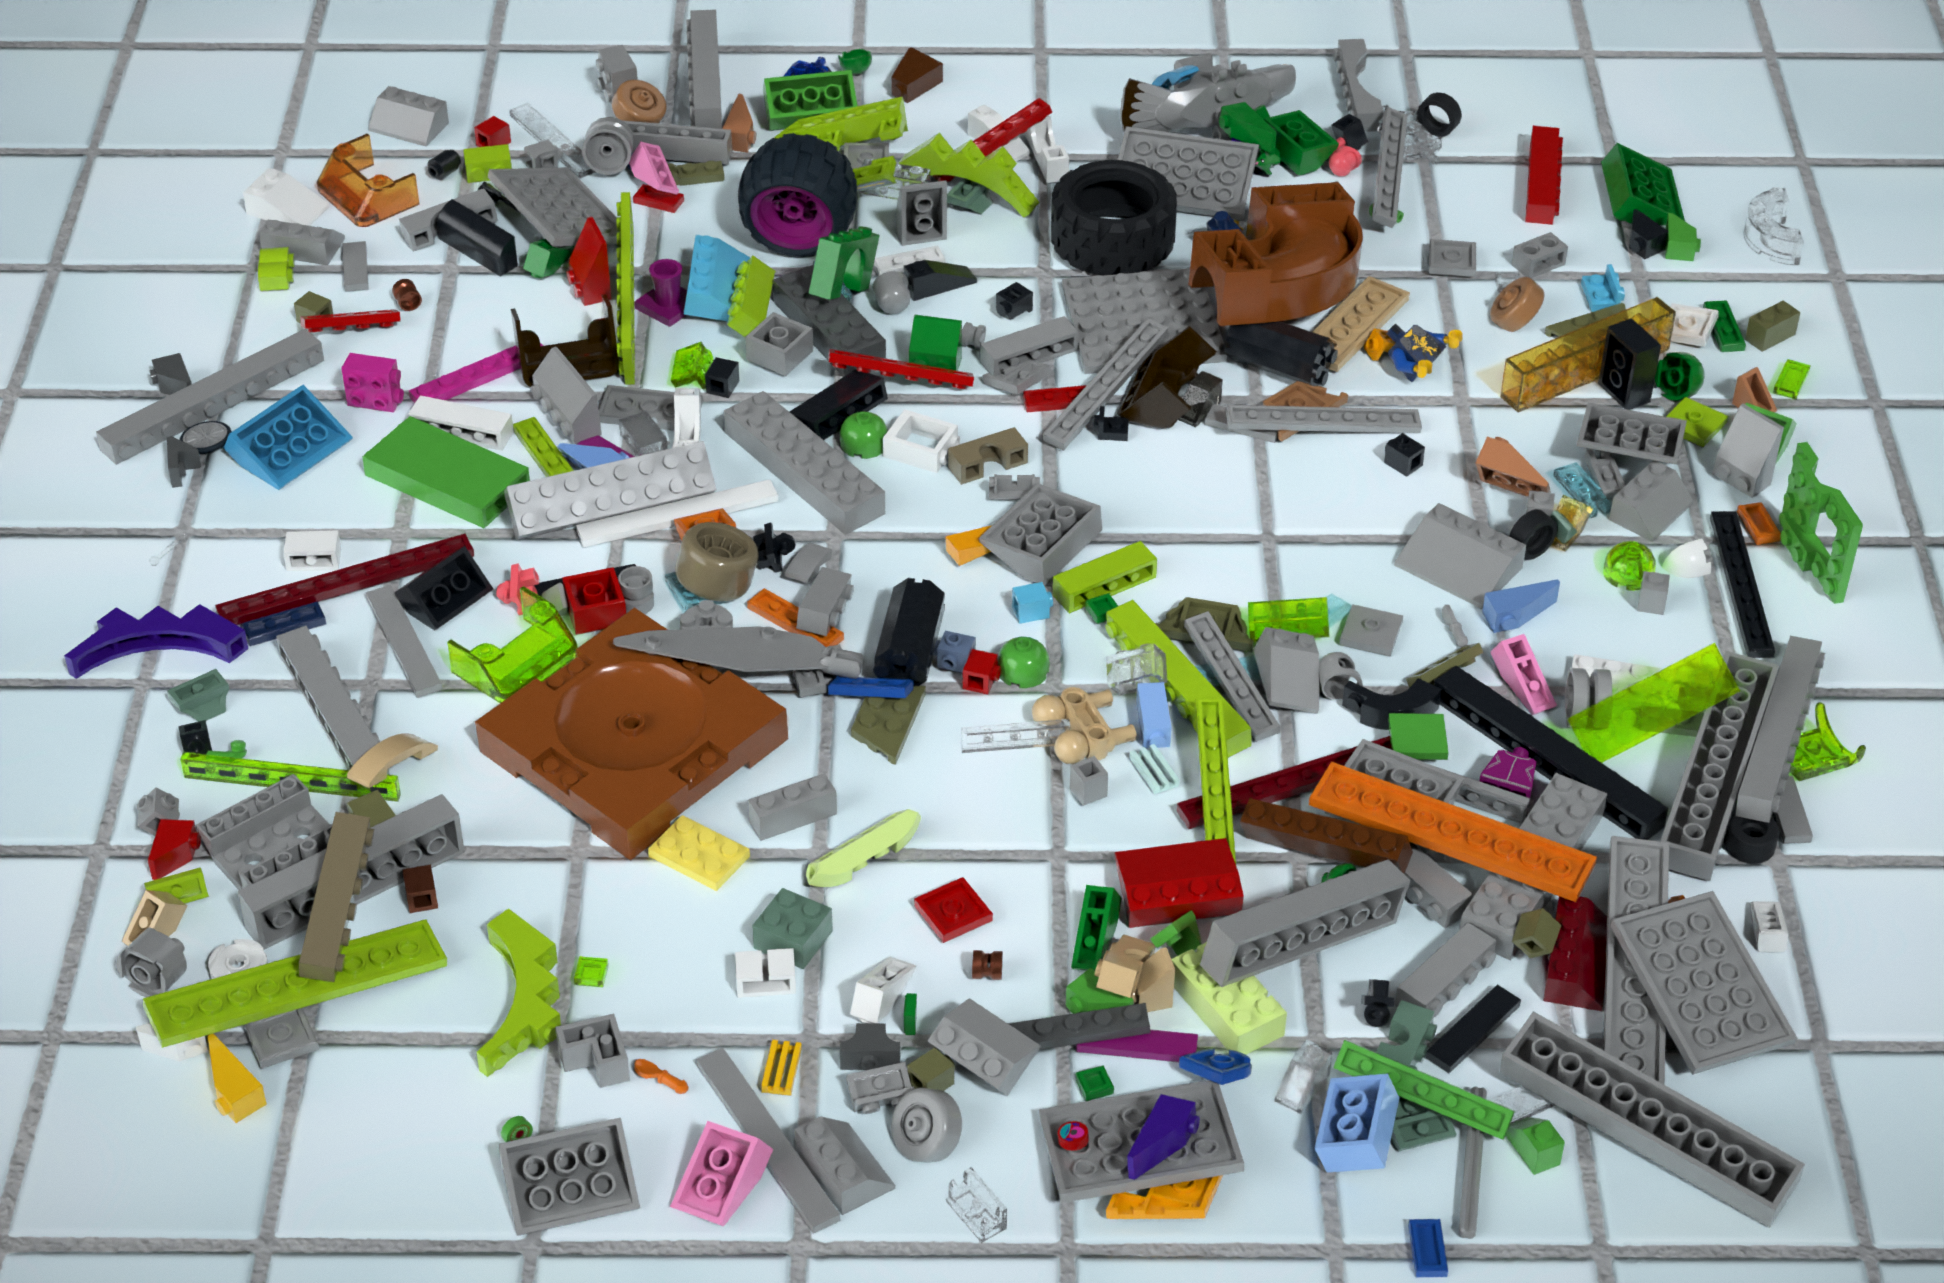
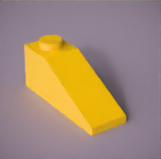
M214 1033L209 1034L208 1043L214 1085L218 1098L215 1100V1104L223 1116L228 1114L235 1123H238L267 1105L263 1085Z

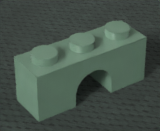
M1401 1000L1391 1020L1388 1039L1401 1045L1395 1046L1381 1042L1376 1053L1417 1069L1416 1063H1422L1427 1051L1426 1042L1433 1041L1437 1030V1025L1433 1024L1435 1011Z

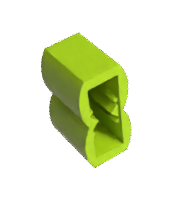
M289 247L260 248L258 265L260 291L289 289L290 282H294L293 267H295L294 253L290 254Z

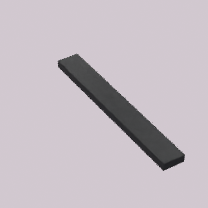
M1711 511L1710 521L1746 654L1751 658H1774V644L1737 512Z

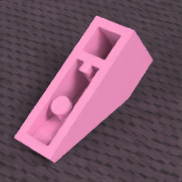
M640 142L629 162L634 176L657 190L678 194L679 190L660 146Z
M1525 634L1501 641L1490 652L1500 675L1531 715L1557 706Z

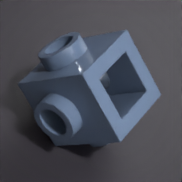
M945 630L941 640H937L934 647V656H937V667L963 673V668L971 650L976 649V637Z

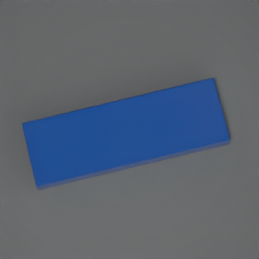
M837 676L828 685L829 695L906 698L914 689L913 680L890 678L859 677L853 679Z

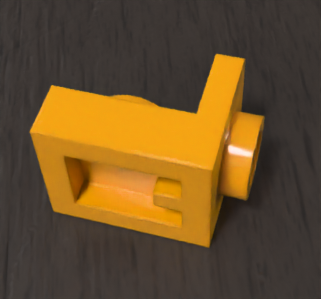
M1374 328L1364 345V350L1374 361L1379 360L1383 351L1388 353L1395 344L1386 335V330Z

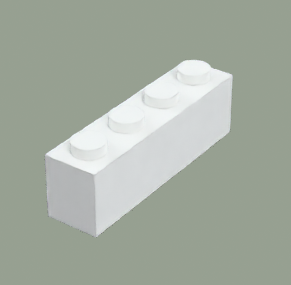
M421 395L408 413L409 416L478 446L500 451L504 450L514 433L512 414Z

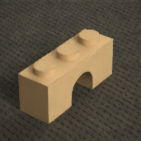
M1123 934L1118 942L1112 943L1110 951L1107 950L1105 952L1103 960L1100 959L1095 970V976L1099 977L1096 987L1130 998L1137 989L1143 963L1154 955L1156 946L1153 943Z

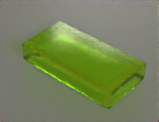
M1787 359L1774 386L1773 393L1797 400L1810 372L1811 365Z

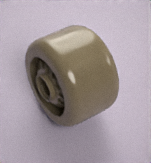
M717 522L697 524L691 527L682 539L675 565L677 579L685 589L698 597L718 602L736 600L742 597L751 586L759 557L758 548L749 535L736 527Z

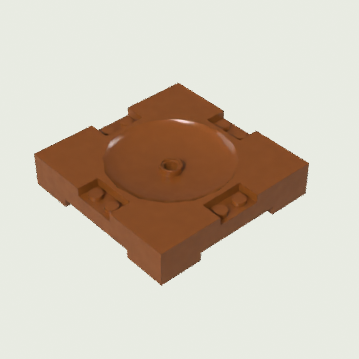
M636 608L630 610L577 648V657L546 680L541 682L535 678L475 721L479 750L483 755L515 778L522 775L591 825L594 835L630 861L653 844L670 827V822L738 769L744 765L752 768L788 740L786 708L728 670L723 674L708 664L658 654L652 655L643 651L614 645L613 640L616 637L644 631L668 630Z

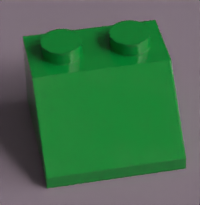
M914 315L909 347V362L958 371L962 360V320Z

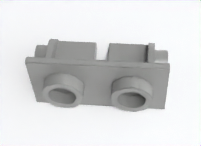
M994 474V477H989V500H1020L1037 483L1040 484V477H1035V474L1017 475V481H1012V475Z

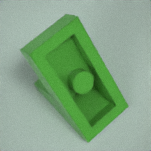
M1192 910L1150 939L1156 948H1159L1164 943L1169 947L1171 946L1177 956L1191 949L1195 951L1197 946L1202 944L1196 917Z

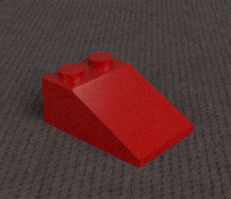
M588 217L569 259L570 270L567 271L568 282L570 285L573 284L575 295L577 298H581L584 306L602 302V295L605 294L609 300H612L607 243L593 217Z

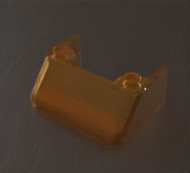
M368 133L337 145L329 156L316 182L318 192L358 227H369L420 205L416 175L414 173L393 181L388 176L382 174L367 179L359 172L374 165L371 140Z

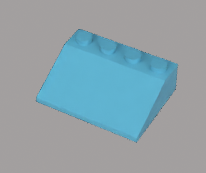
M696 235L684 314L728 322L729 315L727 313L732 304L731 296L735 290L733 285L738 276L737 268L743 261L747 262L750 257L719 238Z

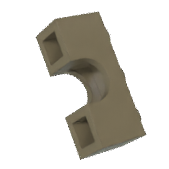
M1015 427L948 448V468L961 485L984 478L985 462H997L1005 470L1028 463V443Z

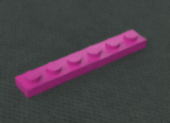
M516 345L409 390V397L414 403H416L420 395L448 400L521 369Z

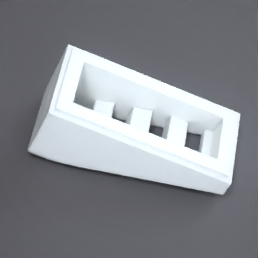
M1752 901L1750 908L1758 951L1785 952L1787 950L1788 931L1780 902Z

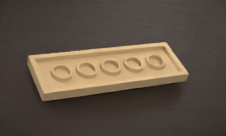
M1368 276L1313 331V333L1330 338L1334 343V349L1338 350L1337 359L1330 365L1329 369L1338 372L1365 345L1373 329H1381L1409 300L1410 292Z

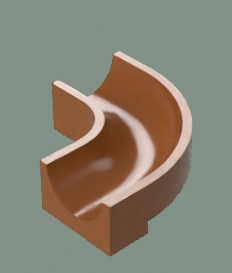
M1339 182L1251 187L1246 237L1239 229L1194 232L1189 286L1191 288L1215 287L1217 323L1219 326L1291 320L1324 311L1338 304L1352 292L1356 285L1359 271L1363 233L1359 221L1353 214L1355 200Z

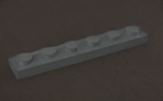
M1146 1003L1008 1023L1041 1046L1039 1050L1151 1033Z

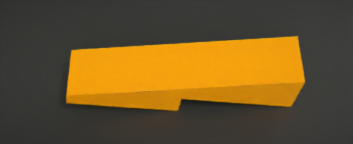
M992 525L945 536L946 551L959 566L990 553L991 551L979 542V537Z

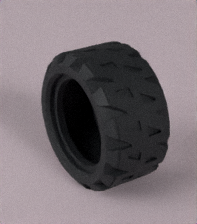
M1103 160L1080 165L1075 170H1070L1060 178V182L1054 186L1051 208V243L1062 260H1068L1071 266L1094 275L1104 276L1148 271L1158 266L1173 250L1176 233L1177 194L1165 176L1145 165L1123 160ZM1101 217H1122L1127 219H1106Z

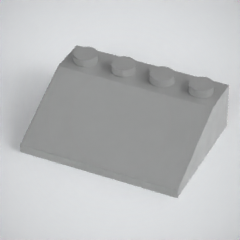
M1588 402L1577 446L1677 465L1687 420Z
M1037 483L979 537V542L1023 578L1035 583L1043 582L1045 586L1053 579V576L1057 575L1102 531L1101 506Z
M1438 503L1424 516L1395 560L1394 566L1482 609L1485 593L1501 590L1523 568L1526 545Z
M1365 739L1361 740L1345 764V767L1451 805L1454 804L1464 782V777ZM1325 811V814L1335 817L1337 819L1351 823H1356L1354 821L1345 819L1343 817ZM1415 844L1426 854L1430 851L1428 848Z
M621 1117L499 1144V1154L517 1236L640 1209Z

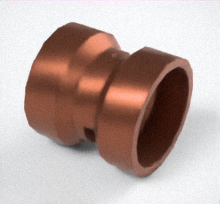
M400 279L393 285L392 293L402 310L413 311L420 306L422 297L412 280Z
M973 950L972 979L991 977L992 980H1002L1003 951L984 953L983 950Z

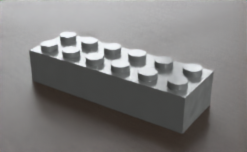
M814 265L773 279L774 303L789 319L813 328V345L827 360L829 349L886 358V340L842 294H840L839 298L831 300L809 294ZM847 365L846 369L834 368L844 377L857 367Z

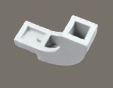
M676 388L674 393L675 431L672 448L701 442L700 388Z

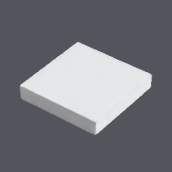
M1672 303L1659 329L1658 339L1705 347L1718 319V310Z

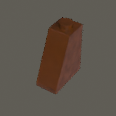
M910 47L891 76L892 96L896 98L903 97L904 102L908 104L943 82V63Z

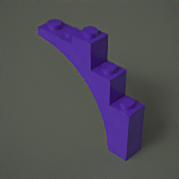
M201 604L181 618L157 606L139 620L116 607L97 621L99 629L97 632L64 655L69 675L77 679L95 667L133 653L170 649L195 651L214 656L230 664L249 648L243 628Z

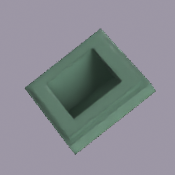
M1556 510L1552 512L1550 517L1557 523L1558 528L1556 537L1564 544L1577 533V529L1562 513Z

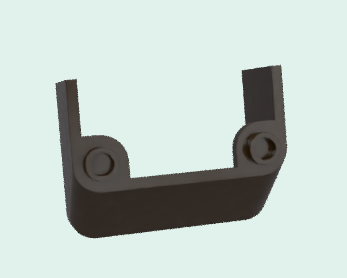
M606 294L602 295L604 318L595 319L589 323L587 327L588 339L540 346L538 335L532 330L521 331L520 319L516 309H510L522 377L526 385L529 387L534 385L532 375L551 348L556 346L584 380L612 376L618 371L619 357L617 355L613 311Z
M1188 326L1151 353L1139 366L1117 415L1121 418L1129 419L1131 423L1159 429L1171 428L1181 416L1192 408L1178 395L1181 386L1186 383L1191 384L1198 376L1197 370L1199 366L1214 356L1217 351Z

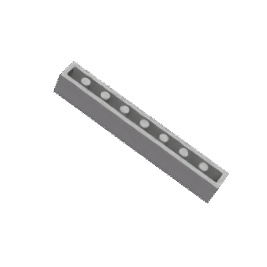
M303 626L276 636L280 657L349 771L368 750L380 742L377 733H371L367 717L360 715L361 711L356 699L351 700L347 684L340 682L339 672L336 666L331 667L327 651H321V645L316 634L312 635L307 626ZM389 768L387 770V778L390 777ZM355 782V783L357 784V786H358L359 789L362 788V787H365V786H363V785H361V784Z

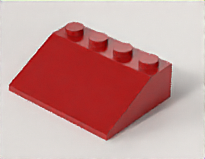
M1226 838L1115 852L1129 928L1173 923L1191 910L1195 914L1196 920L1228 916L1242 910L1243 890L1239 872Z

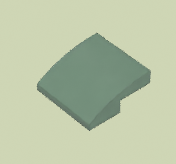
M1399 1096L1391 1140L1398 1151L1456 1137L1457 1134L1450 1117Z

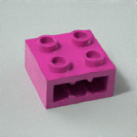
M349 353L341 367L347 406L394 412L398 404L402 403L404 391L400 387L401 371L398 370L397 359Z

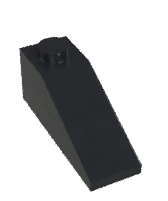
M931 260L916 261L904 265V274L908 279L907 289L913 301L977 283V278L967 266Z

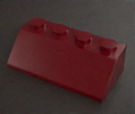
M1559 896L1555 920L1561 924V928L1553 951L1549 956L1543 1001L1602 1012L1606 975L1607 915L1587 897L1579 896L1577 902Z

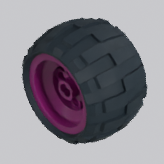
M790 133L783 134V137L778 139H770L752 155L740 179L738 203L743 225L750 230L751 237L756 242L763 244L768 250L777 254L781 253L790 257L802 258V256H815L817 254L821 237L829 236V233L838 234L839 231L848 230L850 223L853 221L858 200L857 182L850 161L846 155H842L837 150L838 147L828 141L825 142L818 139L817 136Z

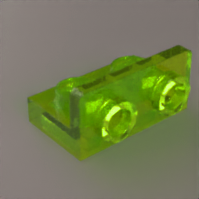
M702 342L676 350L671 375V382L675 388L697 381L703 390L706 389L705 374L714 359L711 351L706 349Z

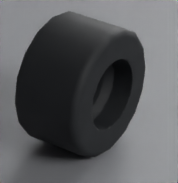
M1734 815L1730 819L1725 838L1726 849L1734 858L1745 863L1759 864L1768 861L1774 855L1780 833L1778 824L1772 818L1767 823Z

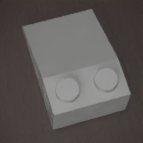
M946 180L900 187L896 208V231L902 246L947 240Z
M1745 404L1740 405L1716 455L1713 475L1751 498L1755 497L1771 485L1784 427Z
M1265 627L1253 652L1268 705L1317 714L1319 711V652L1314 636L1306 633Z

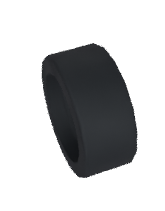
M1436 92L1430 94L1420 104L1417 110V118L1421 127L1427 133L1437 137H1444L1449 135L1458 126L1462 113L1459 104L1453 97L1445 93ZM1429 106H1437L1443 109L1449 118V124L1437 121L1432 116Z
M1534 509L1520 517L1510 531L1509 537L1525 544L1524 559L1532 560L1545 553L1552 545L1558 531L1557 523L1542 510Z

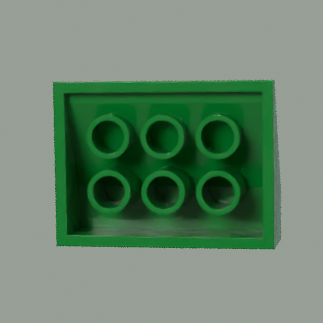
M1616 143L1601 161L1613 216L1619 221H1626L1631 224L1633 210L1638 209L1659 225H1666L1668 213H1673L1685 221L1672 169L1620 143Z

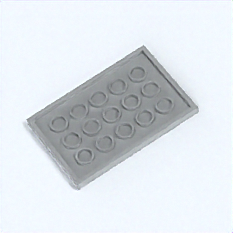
M1126 126L1118 160L1145 165L1165 176L1177 194V211L1215 216L1219 211H1226L1232 219L1243 220L1259 145Z
M568 167L489 169L488 179L553 247L576 246L588 217H593L607 244L617 245V232H619L617 231V217Z
M1714 891L1612 920L1610 924L1612 931L1692 1075L1792 1045L1798 1039Z
M1210 1080L1039 1109L1040 1121L1061 1203L1244 1171V1161L1218 1083ZM1160 1094L1195 1102L1196 1115L1200 1117L1199 1128L1196 1134L1190 1136L1184 1147L1135 1180L1129 1179L1127 1155ZM1070 1121L1085 1124L1089 1133L1088 1144L1076 1151L1062 1148L1058 1142V1129L1061 1125Z

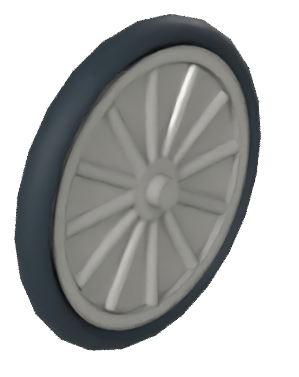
M205 421L187 428L180 436V440L196 447L199 453H207L224 446L229 433L232 431L223 422Z

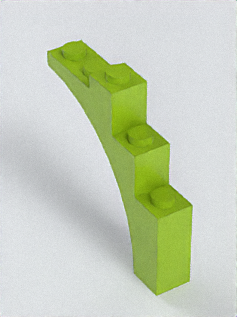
M939 132L906 153L896 164L898 170L909 183L932 175H952L979 183L1000 195L1023 218L1028 216L1040 203L1013 170L1017 163L1003 146L985 157L972 140L953 150Z
M509 908L487 923L489 943L504 957L513 971L516 980V990L513 1004L504 1023L495 1035L476 1052L479 1071L486 1077L496 1070L503 1068L518 1053L524 1052L531 1043L541 1049L549 1042L554 1041L557 1038L555 1027L561 1026L560 1013L551 1007L560 998L558 978L549 972L558 963L556 944Z

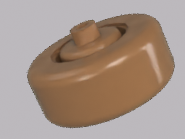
M642 80L623 82L612 99V110L615 116L624 121L660 124L667 109L662 93L650 83Z
M1520 277L1514 280L1495 299L1490 310L1491 320L1509 332L1521 329L1534 318L1541 308L1545 296L1544 290L1530 277Z

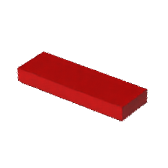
M1087 385L1023 391L1026 412L1066 409Z

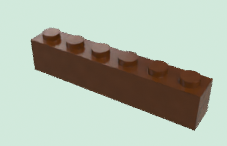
M1249 798L1240 820L1242 829L1248 839L1362 867H1368L1371 864L1389 859L1405 874L1413 854L1408 837L1405 835Z

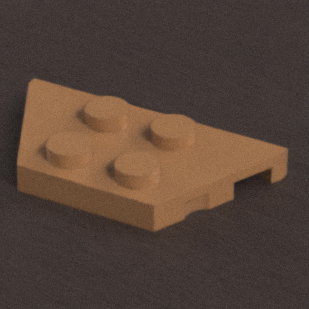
M1296 381L1264 400L1263 406L1340 407L1348 402V394L1341 392L1337 396L1326 393L1327 388ZM1278 430L1276 432L1278 439L1282 442L1299 431Z

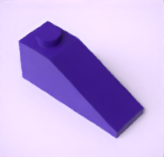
M1160 1094L1127 1155L1129 1179L1135 1180L1184 1147L1190 1136L1196 1134L1199 1128L1200 1117L1196 1115L1195 1102Z

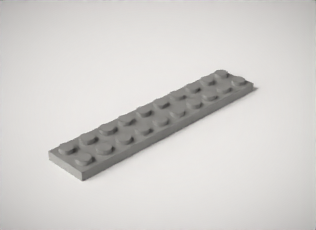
M1611 836L1603 1051L1665 1085L1666 1027L1612 931L1610 924L1615 918L1668 904L1669 843Z

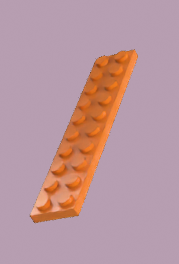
M1334 762L1330 763L1309 798V805L1368 827L1405 835L1411 843L1577 902L1596 865L1597 856Z

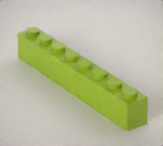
M1133 599L1106 612L1107 624L1105 629L1109 637L1115 638L1120 644L1122 651L1134 659L1138 669L1144 670L1149 676L1151 683L1164 682L1167 701L1172 702L1178 708L1180 715L1192 723L1197 733L1196 698H1223V696ZM1223 698L1227 754L1229 758L1252 746L1251 727Z

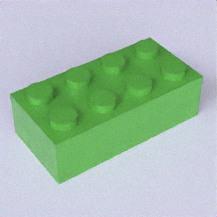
M852 70L764 78L763 95L769 130L786 129L798 119L858 106Z

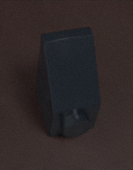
M1638 209L1633 210L1629 249L1643 259L1664 251L1668 231Z

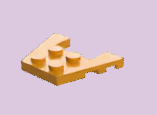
M1223 1175L1152 1187L1149 1189L1146 1197L1127 1192L1113 1194L1106 1208V1218L1205 1219Z

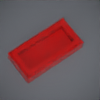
M645 184L633 196V203L671 213H675L684 202V194L660 191Z

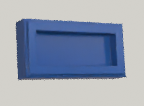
M1409 1219L1408 1229L1416 1278L1447 1277L1448 1265L1441 1220Z

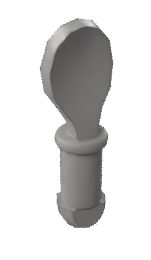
M1444 605L1442 608V618L1445 624L1449 625V630L1456 640V645L1459 647L1467 645L1468 639L1462 630L1461 623L1456 620L1450 605Z

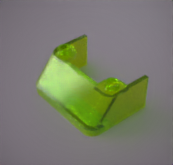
M524 586L520 588L523 620L532 626L500 649L493 644L483 643L469 651L452 639L447 642L451 672L498 703H502L535 678L543 682L577 656V641L556 607Z

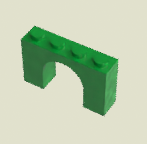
M859 226L858 229H849L847 232L839 231L838 234L829 233V236L821 237L819 239L809 294L831 300L840 297L842 287L858 292L869 289L880 235L872 233L871 228Z

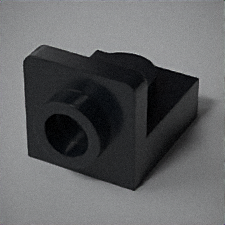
M1100 406L1099 415H1094V430H1098V440L1128 441L1129 419L1104 417L1105 406Z
M206 720L178 726L187 761L206 757L208 750L212 751Z

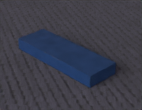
M317 601L244 622L241 625L245 630L249 646H254L277 639L276 636L303 626L312 629L326 625V619Z

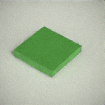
M1389 713L1388 723L1391 750L1414 759L1448 760L1449 752L1444 714Z

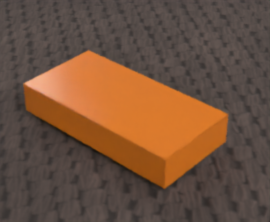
M1762 502L1738 506L1737 514L1756 545L1780 542L1781 533Z

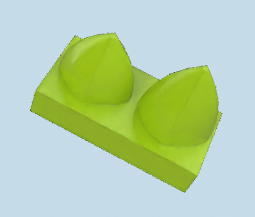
M201 867L144 883L146 890L169 892L184 903L209 897Z

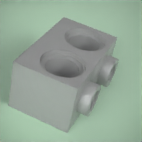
M1552 232L1514 246L1511 265L1525 277L1533 278L1564 266L1568 246Z

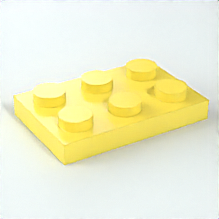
M681 815L648 848V854L652 859L717 891L750 857V849Z

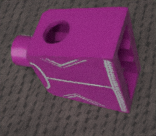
M1522 747L1514 748L1513 752L1498 750L1482 771L1479 781L1530 798L1536 761L1529 758L1528 751Z

